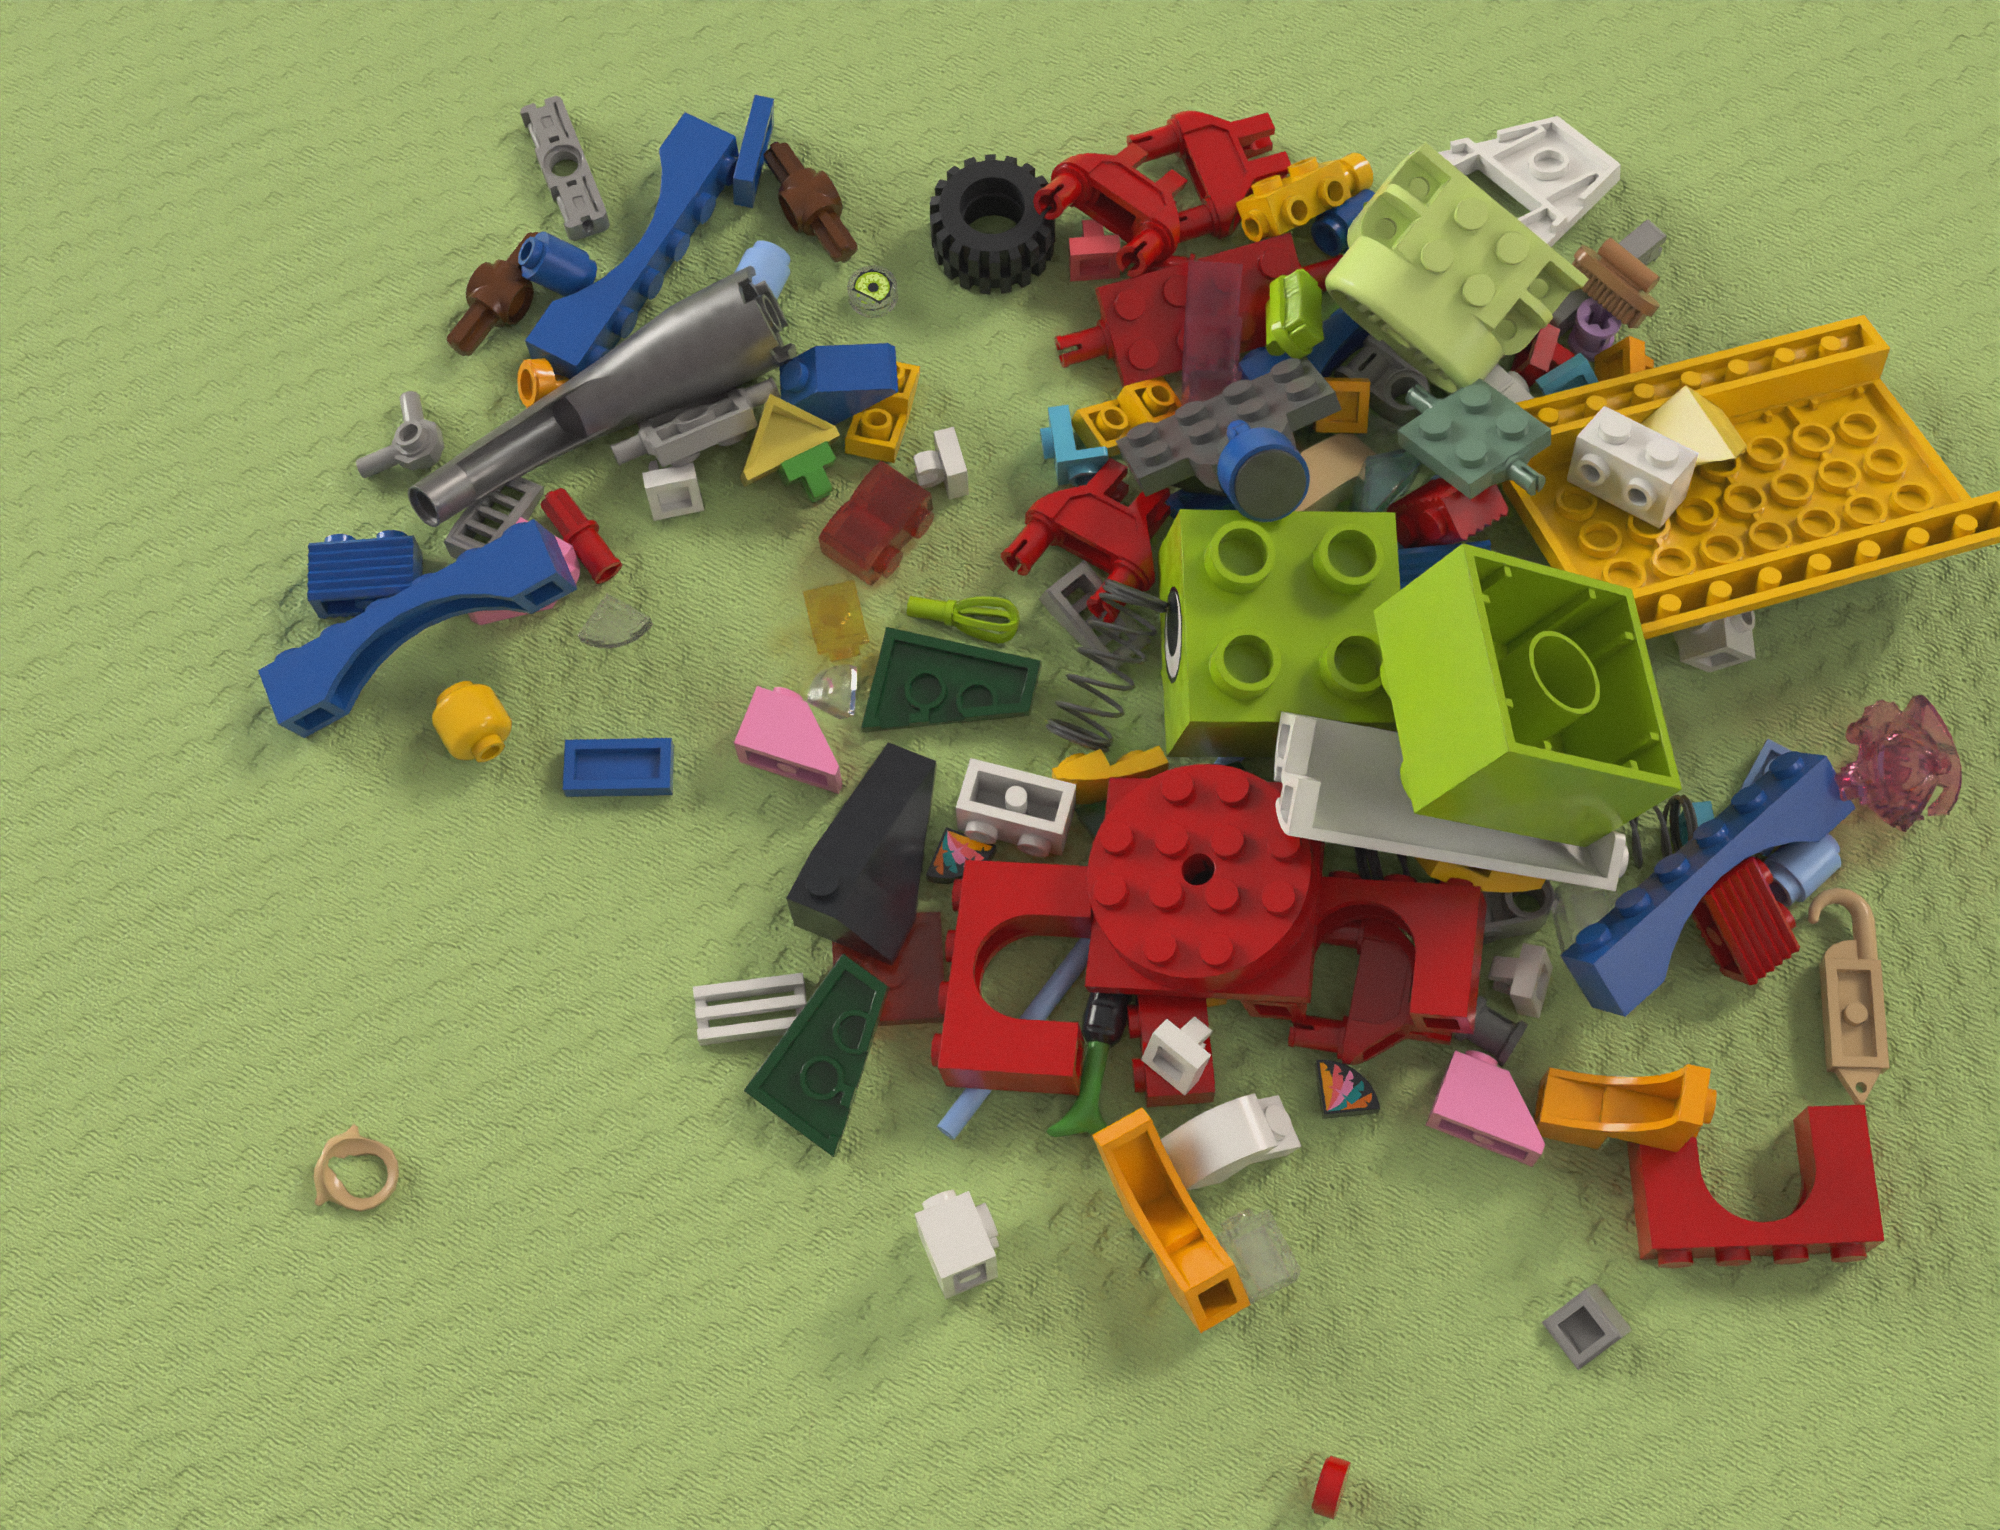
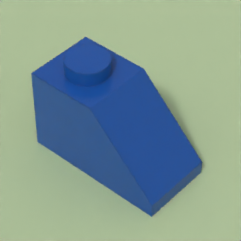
M889 343L814 346L779 367L781 399L832 425H836L898 393L895 346Z

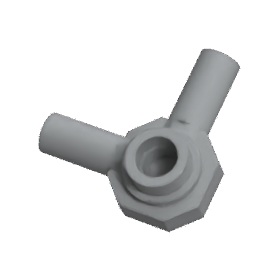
M408 391L400 396L404 423L396 430L392 445L356 460V466L363 478H368L398 464L414 471L419 468H430L439 461L445 448L442 431L436 423L424 419L420 395L417 392Z

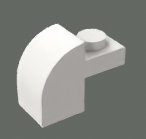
M1255 1093L1216 1106L1192 1118L1161 1139L1187 1191L1222 1183L1249 1164L1287 1156L1301 1147L1291 1119L1285 1111L1279 1095L1257 1099Z

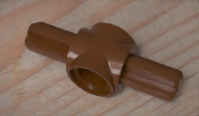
M772 143L770 148L763 154V159L781 185L777 194L778 201L789 224L798 234L804 232L808 236H816L832 261H841L843 263L849 261L851 256L857 252L858 245L839 219L842 214L843 205L833 182L822 170L816 172L812 168H804L788 143Z
M538 232L527 233L506 261L498 259L494 264L485 262L474 271L466 288V300L470 308L447 336V343L455 352L462 356L472 355L494 326L503 328L506 323L515 325L526 315L533 300L534 289L531 281L522 276L518 255L526 239L535 237Z

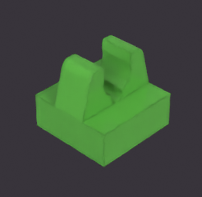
M825 441L780 463L777 472L785 488L800 482L811 503H814L830 495V492L833 491L825 469L833 465L836 457L828 442Z

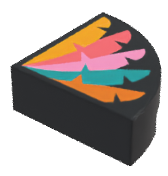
M946 827L926 873V880L937 884L954 883L955 879H963L965 860L992 861L997 852L996 845L974 841L964 833Z
M1316 1060L1315 1071L1322 1119L1376 1114L1379 1112L1380 1105L1375 1091L1358 1071L1337 1061Z

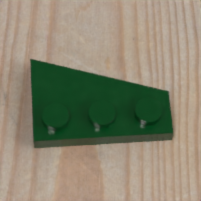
M886 627L861 729L863 732L1030 716L1042 667L1041 660Z
M842 954L746 1086L744 1092L832 1157H836L890 987L851 958Z

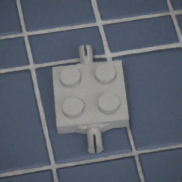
M772 377L746 389H743V387L740 389L733 388L716 397L637 423L639 427L638 435L617 444H612L610 447L619 466L646 453L648 455H655L662 467L669 464L674 467L682 466L697 459L700 451L716 444L728 446L743 440L747 436V431L758 427L753 408L766 403L770 394L780 398V394Z

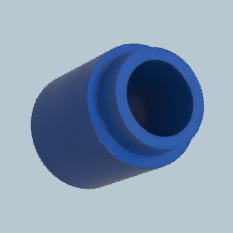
M542 231L535 237L526 239L519 251L518 263L521 265L522 276L564 297L577 293L594 283L597 264L589 259L588 253L547 232Z

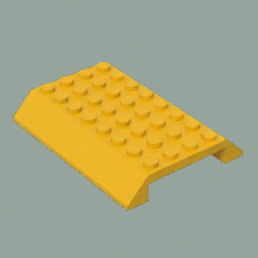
M1865 315L1515 403L1551 429V445L1532 457L1527 464L1536 472L1545 476L1546 481L1542 490L1539 493L1536 490V495L1531 496L1512 480H1506L1502 482L1504 492L1551 567L1632 589L1645 640L2000 543V491L1974 498L1969 496L1880 379L1890 347ZM1685 385L1722 409L1747 445L1745 453L1738 455L1735 459L1709 462L1695 466L1686 498L1660 529L1567 481L1576 438L1604 406L1641 424Z

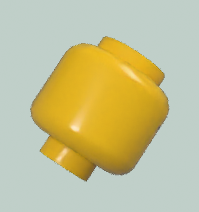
M462 681L451 685L438 696L436 700L437 706L432 713V724L453 757L458 760L468 761L476 759L477 762H486L495 758L504 750L505 744L503 742L511 733L512 721L499 698L488 685Z

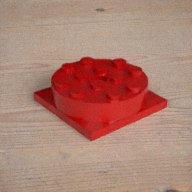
M1216 764L1181 766L1164 771L1151 778L1109 777L1105 819L1095 836L1087 868L1088 895L1093 910L1085 988L1088 992L1311 1003L1325 842L1289 836L1284 833L1278 820L1275 805L1277 798L1281 797L1282 782H1266L1247 771ZM1208 865L1210 871L1214 872L1213 877L1203 885H1192L1194 877L1203 871H1207Z

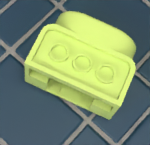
M1425 142L1398 164L1353 220L1347 234L1349 249L1327 275L1325 285L1329 295L1336 304L1359 326L1378 341L1383 340L1398 356L1416 370L1422 372L1430 383L1452 394L1461 387L1472 385L1479 378L1484 381L1502 358L1523 350L1539 330L1545 328L1553 319L1552 314L1568 294L1582 288L1589 279Z

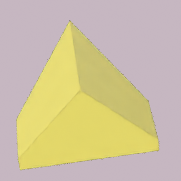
M1686 385L1641 423L1699 453L1695 466L1709 462L1735 459L1738 455L1745 453L1747 445L1723 410Z
M770 394L761 411L757 423L758 427L755 429L740 480L745 487L776 472L780 463L825 441L829 445L835 443L840 436L836 426Z

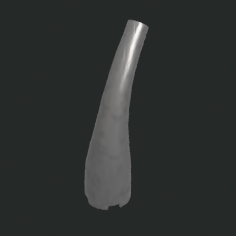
M748 266L670 306L585 370L480 438L451 461L408 488V498L413 510L424 523L431 527H437L474 502L497 491L537 467L588 442L669 411L716 397L793 360L796 357V347L792 343L783 346L779 332L782 331V328L788 326V323L770 287L765 280L754 285L752 277L756 275L755 269L752 266Z

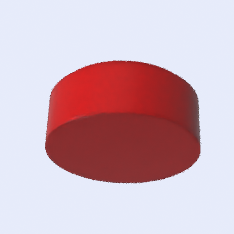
M1332 1455L1326 1458L1312 1503V1509L1315 1514L1335 1519L1349 1475L1350 1461Z

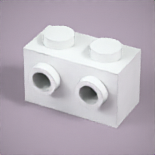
M1604 406L1576 438L1567 481L1660 529L1686 498L1699 453Z
M970 758L956 805L958 830L965 831L964 834L968 838L980 843L993 844L996 840L1016 844L1020 851L1031 856L1047 857L1049 853L1062 856L1076 808V784Z
M954 1190L941 1192L925 1200L922 1203L924 1210L915 1213V1219L920 1239L945 1299L997 1278V1260L993 1249L999 1247L996 1238L998 1232L986 1203L975 1207L969 1191L956 1196Z

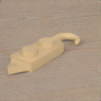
M1833 888L1824 890L1814 897L1808 910V921L1811 924L1818 923L1821 911L1830 904H1838L1845 907L1852 918L1853 940H1844L1833 944L1822 955L1821 963L1819 964L1826 1071L1836 1074L1855 1105H1862L1866 1101L1879 1074H1883L1889 1069L1881 960H1878L1875 918L1870 905L1862 896L1849 889ZM1856 1085L1863 1089V1093L1856 1090Z

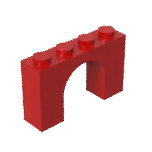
M965 860L963 879H955L952 889V908L954 912H958L956 930H948L945 942L946 962L951 963L949 981H941L938 994L939 1013L944 1014L942 1033L934 1034L931 1046L932 1066L938 1067L946 1087L1079 1095L1085 1046L1079 1023L1018 1019L1003 1015L984 1001L981 994V986L984 972L991 959L1003 947L1013 941L1030 936L1090 938L1093 910L1088 895V866Z
M1348 871L1330 872L1328 877H1322L1315 954L1328 935L1337 928L1352 921L1376 919L1396 925L1405 931L1415 942L1416 953L1409 1014L1416 1029L1474 1034L1487 910L1481 886H1473L1472 882L1461 878H1449L1446 883L1440 881L1439 884L1419 883L1413 877L1400 874L1387 875L1384 877V880L1362 879L1360 875ZM1240 1000L1250 1017L1305 1021L1307 1003Z
M1865 1104L1807 1106L1793 1119L1801 1175L1800 1195L1794 1210L1789 1216L1770 1222H1756L1740 1218L1727 1211L1713 1198L1701 1174L1697 1138L1691 1137L1678 1152L1627 1141L1640 1260L1658 1259V1267L1682 1268L1693 1265V1258L1715 1257L1717 1266L1745 1265L1752 1262L1751 1256L1773 1255L1775 1264L1809 1261V1254L1830 1253L1832 1262H1855L1867 1259L1866 1252L1871 1251L1885 1240Z

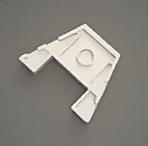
M1558 116L1497 130L1496 139L1480 143H1474L1469 138L1451 141L1450 150L1438 152L1465 176L1480 170L1531 211L1518 218V220L1550 247L1620 180L1621 164Z

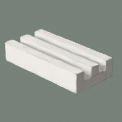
M803 973L693 987L698 1042L702 1046L784 1035L807 1003ZM794 991V995L714 1006H708L707 1002ZM796 1009L797 1014L795 1017L710 1027L709 1020L774 1011Z

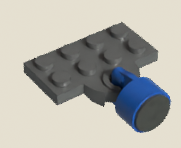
M1306 356L1301 359L1291 358L1277 363L1272 367L1271 372L1256 379L1240 380L1228 385L1222 394L1204 402L1193 401L1184 404L1176 410L1175 415L1157 423L1146 422L1133 427L1127 433V436L1116 440L1123 460L1146 497L1195 475L1205 486L1221 492L1224 490L1234 507L1246 518L1258 522H1272L1282 519L1295 511L1303 502L1309 488V469L1304 458L1296 449L1293 431L1340 411L1341 407L1333 388Z

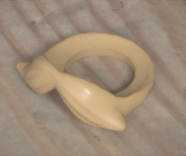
M355 1124L346 1132L328 1140L314 1168L313 1177L317 1192L315 1204L321 1206L325 1202L331 1201L347 1209L362 1212L376 1208L385 1202L396 1190L399 1177L398 1161L393 1151L378 1141L360 1136L358 1126ZM349 1155L378 1156L387 1166L388 1177L386 1184L379 1193L372 1197H354L349 1194L342 1181L336 1177L337 1175L328 1167L329 1159L332 1157L344 1159Z

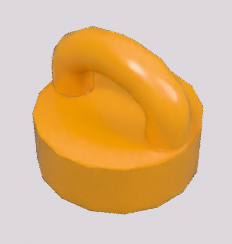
M545 358L524 360L519 367L517 377L520 399L528 408L570 379L554 374L550 362Z

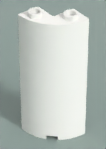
M1281 711L1275 752L1274 781L1282 782L1283 787L1281 797L1277 798L1275 805L1280 826L1284 833L1289 836L1616 891L1618 878H1621L1627 869L1629 852L1625 845L1626 836L1616 831H1612L1584 848L1414 814L1412 801L1406 794L1400 777L1403 756L1398 732Z

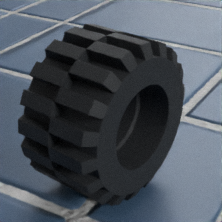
M996 154L985 155V161L977 162L975 157L964 160V168L959 169L953 166L947 171V181L941 179L935 186V196H932L930 200V225L934 257L938 265H943L944 274L950 280L959 277L960 287L970 290L973 285L979 286L981 294L990 295L991 288H1000L1001 294L1012 292V285L1018 283L1021 288L1031 284V274L1039 277L1046 270V261H1051L1054 253L1056 219L1048 220L1044 218L1046 213L1053 207L1049 206L1039 215L1033 203L1036 192L1048 184L1044 176L1035 177V168L1028 163H1025L1022 167L1018 166L1017 158L1006 156L1004 161L996 160ZM992 215L1009 218L1017 224L1010 230L998 234L981 233L969 226L979 218Z

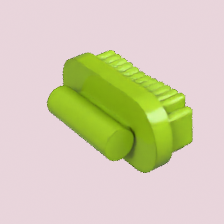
M1297 269L1288 276L1281 275L1270 283V300L1265 305L1266 350L1270 355L1280 356L1286 352L1292 358L1301 359L1309 355L1313 347L1324 340L1321 318L1322 290L1317 286L1318 282L1304 269Z

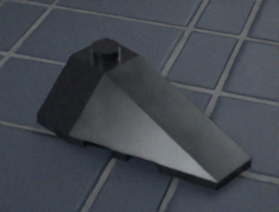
M887 743L811 851L786 899L794 926L891 966L893 965L917 916L921 872H923L927 825L930 820L937 769L935 760L892 743Z

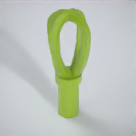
M910 596L906 610L909 617L944 622V625L955 626L967 635L993 643H1006L1010 641L1017 633L1020 622L1016 606L1011 601L998 597L980 596L965 598L959 601L951 599L941 601ZM976 606L1001 607L1005 610L982 608ZM962 615L999 617L1009 619L1010 623L997 624ZM981 629L991 630V631H998V632H1005V633H1003V634H997V633H992V632L984 631V630H981Z

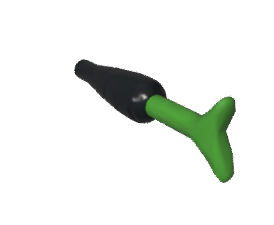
M1090 992L1082 1017L1081 1032L1088 1043L1081 1076L1080 1092L1064 1117L1046 1131L1051 1137H1064L1082 1132H1088L1093 1135L1107 1127L1098 1107V1100L1109 1048H1112L1121 1041L1126 1027L1129 994Z

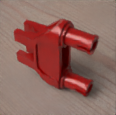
M1182 111L1172 114L1165 126L1127 136V146L1133 142L1148 153L1143 163L1175 154L1177 157H1181L1201 205L1178 212L1180 221L1179 243L1207 234L1218 239L1231 236L1242 221L1236 202L1253 194L1251 187L1253 184L1275 175H1280L1281 179L1289 174L1287 167L1292 165L1286 151L1250 161L1247 160L1272 151L1273 143L1270 135L1275 134V126L1268 112L1230 122L1203 112Z
M1132 142L1117 155L1084 153L1063 160L1052 171L1051 182L1036 192L1033 203L1039 215L1049 206L1053 207L1046 213L1045 219L1054 220L1069 206L1071 208L1076 207L1115 235L1119 234V237L1128 244L1117 252V265L1123 272L1131 263H1134L1135 265L1129 270L1127 275L1137 277L1152 262L1165 261L1176 251L1180 237V221L1176 208L1177 202L1174 200V197L1184 189L1188 180L1172 169L1157 182L1150 180L1136 170L1145 161L1148 153Z
M1110 458L1087 485L1053 492L1037 500L1025 513L1026 526L1008 548L1003 550L1001 559L1013 572L1021 564L1022 566L1017 570L1018 575L1026 576L1049 546H1059L1109 573L1110 575L1107 579L1117 581L1142 592L1148 591L1155 583L1150 540L1171 514V507L1164 504L1170 496V489H1162L1147 497L1142 491L1129 507L1121 504V501L1129 492V484L1122 481L1128 474V467ZM1101 585L1094 595L1089 597L1086 604L1090 612L1098 619L1107 611L1108 613L1104 616L1103 622L1113 623L1121 611L1099 597L1101 592L1110 593L1104 590ZM1113 600V601L1119 603L1120 605H1122V606H1124V607H1125L1126 604H1127V603H1124V602H1120V601Z
M1376 919L1357 920L1344 924L1326 937L1322 942L1323 944L1357 949V955H1360L1349 1016L1344 1015L1343 1021L1306 1015L1305 1021L1291 1020L1293 1027L1289 1029V1047L1294 1048L1296 1046L1336 1053L1337 1059L1342 1060L1343 1064L1353 1066L1378 1056L1405 1039L1451 1045L1453 1033L1417 1030L1413 1023L1409 1010L1416 950L1396 925Z

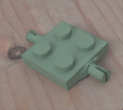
M1481 378L1472 385L1461 387L1443 399H1437L1421 385H1415V390L1411 388L1408 391L1405 399L1406 403L1422 414L1398 429L1399 446L1466 497L1472 499L1491 485L1505 482L1506 480H1512L1531 496L1536 495V490L1538 493L1542 490L1546 481L1545 476L1539 474L1527 464L1532 457L1551 445V429Z

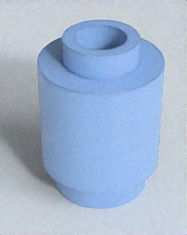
M757 241L752 248L745 250L734 273L748 266L754 267L756 275L752 277V283L756 285L765 280L776 300H778L790 275L788 267L791 261L790 256L784 249L774 243Z
M1829 833L1819 842L1783 844L1764 861V864L1769 868L1773 876V883L1769 887L1776 901L1786 907L1791 906L1795 901H1805L1841 867L1840 847Z

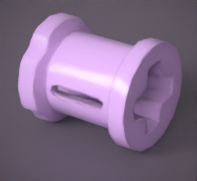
M1592 297L1581 303L1577 310L1576 324L1573 326L1568 337L1569 349L1575 356L1581 353L1587 361L1594 362L1595 355L1613 345L1614 335H1616L1622 325L1621 320H1617L1616 316H1612L1607 309L1603 308Z

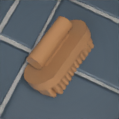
M1611 237L1602 244L1598 253L1585 245H1581L1574 254L1575 260L1572 265L1589 279L1580 289L1597 301L1598 304L1602 305L1603 308L1607 309L1612 316H1616L1617 320H1621L1622 324H1628V328H1638L1647 316L1652 317L1660 307V304L1649 294L1659 282L1660 277Z

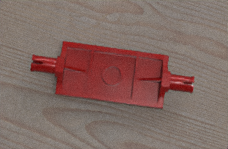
M1290 232L1098 287L1095 289L1100 306L1101 319L1097 320V326L1063 336H1055L1057 351L1072 346L1078 347V350L1059 355L1060 363L1063 368H1068L1073 364L1105 356L1108 360H1113L1121 385L1124 387L1266 346L1265 305L1270 300V283L1281 275L1288 276L1297 269H1304L1318 282L1317 286L1322 290V293L1326 292V277L1343 255H1337L1335 258L1302 267L1298 261Z

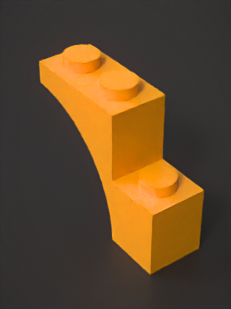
M1687 1064L1674 1072L1641 1077L1593 1075L1549 1067L1540 1080L1533 1120L1541 1136L1544 1138L1597 1150L1608 1137L1678 1152L1691 1137L1696 1138L1703 1123L1710 1124L1715 1111L1717 1091L1708 1088L1711 1069Z
M1141 1107L1093 1134L1096 1146L1127 1218L1155 1254L1171 1294L1199 1332L1202 1333L1251 1305L1235 1264L1215 1238L1192 1201L1161 1142L1152 1119Z

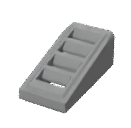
M520 477L505 485L524 493L520 501L501 494L502 487L468 506L444 541L450 556L457 559L459 555L469 549L481 548L498 539L507 528L515 525L520 517L528 521L545 492L543 486ZM494 503H498L512 509L509 515L492 509ZM487 518L501 524V526L496 530L482 523ZM476 534H480L490 540L487 544H483L474 540Z
M1084 560L1049 587L1039 600L1050 614L1083 647L1111 654L1105 645L1112 639L1104 634L1097 637L1092 631L1093 628L1088 624V620L1091 619L1103 621L1104 616L1108 612L1105 611L1100 619L1092 615L1086 621L1079 615L1087 607L1086 603L1089 597L1093 596L1103 584V581ZM1080 588L1086 595L1071 605L1066 597ZM1122 611L1114 621V625L1143 631L1132 617ZM1108 629V631L1112 632L1115 635H1119L1121 633L1120 631ZM1125 633L1130 638L1127 642L1139 650L1151 642L1149 637ZM1122 645L1112 654L1131 658L1136 653ZM1096 656L1117 669L1125 663ZM1103 667L1109 674L1113 673L1112 671Z

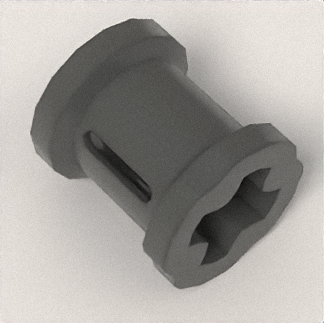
M1479 995L1477 998L1474 1034L1456 1033L1453 1038L1460 1042L1465 1039L1471 1041L1495 1056V1060L1498 1062L1497 1065L1503 1067L1528 1024L1522 1020L1517 1023L1512 1022L1486 1006L1487 999Z

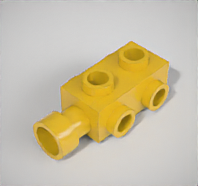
M1355 152L1341 159L1318 163L1315 156L1309 157L1288 166L1290 175L1282 179L1280 175H1275L1251 186L1253 194L1236 202V206L1242 220L1244 233L1249 240L1258 242L1267 237L1279 236L1297 226L1305 225L1315 216L1332 207L1340 206L1362 190L1369 189L1373 183V171L1367 159Z

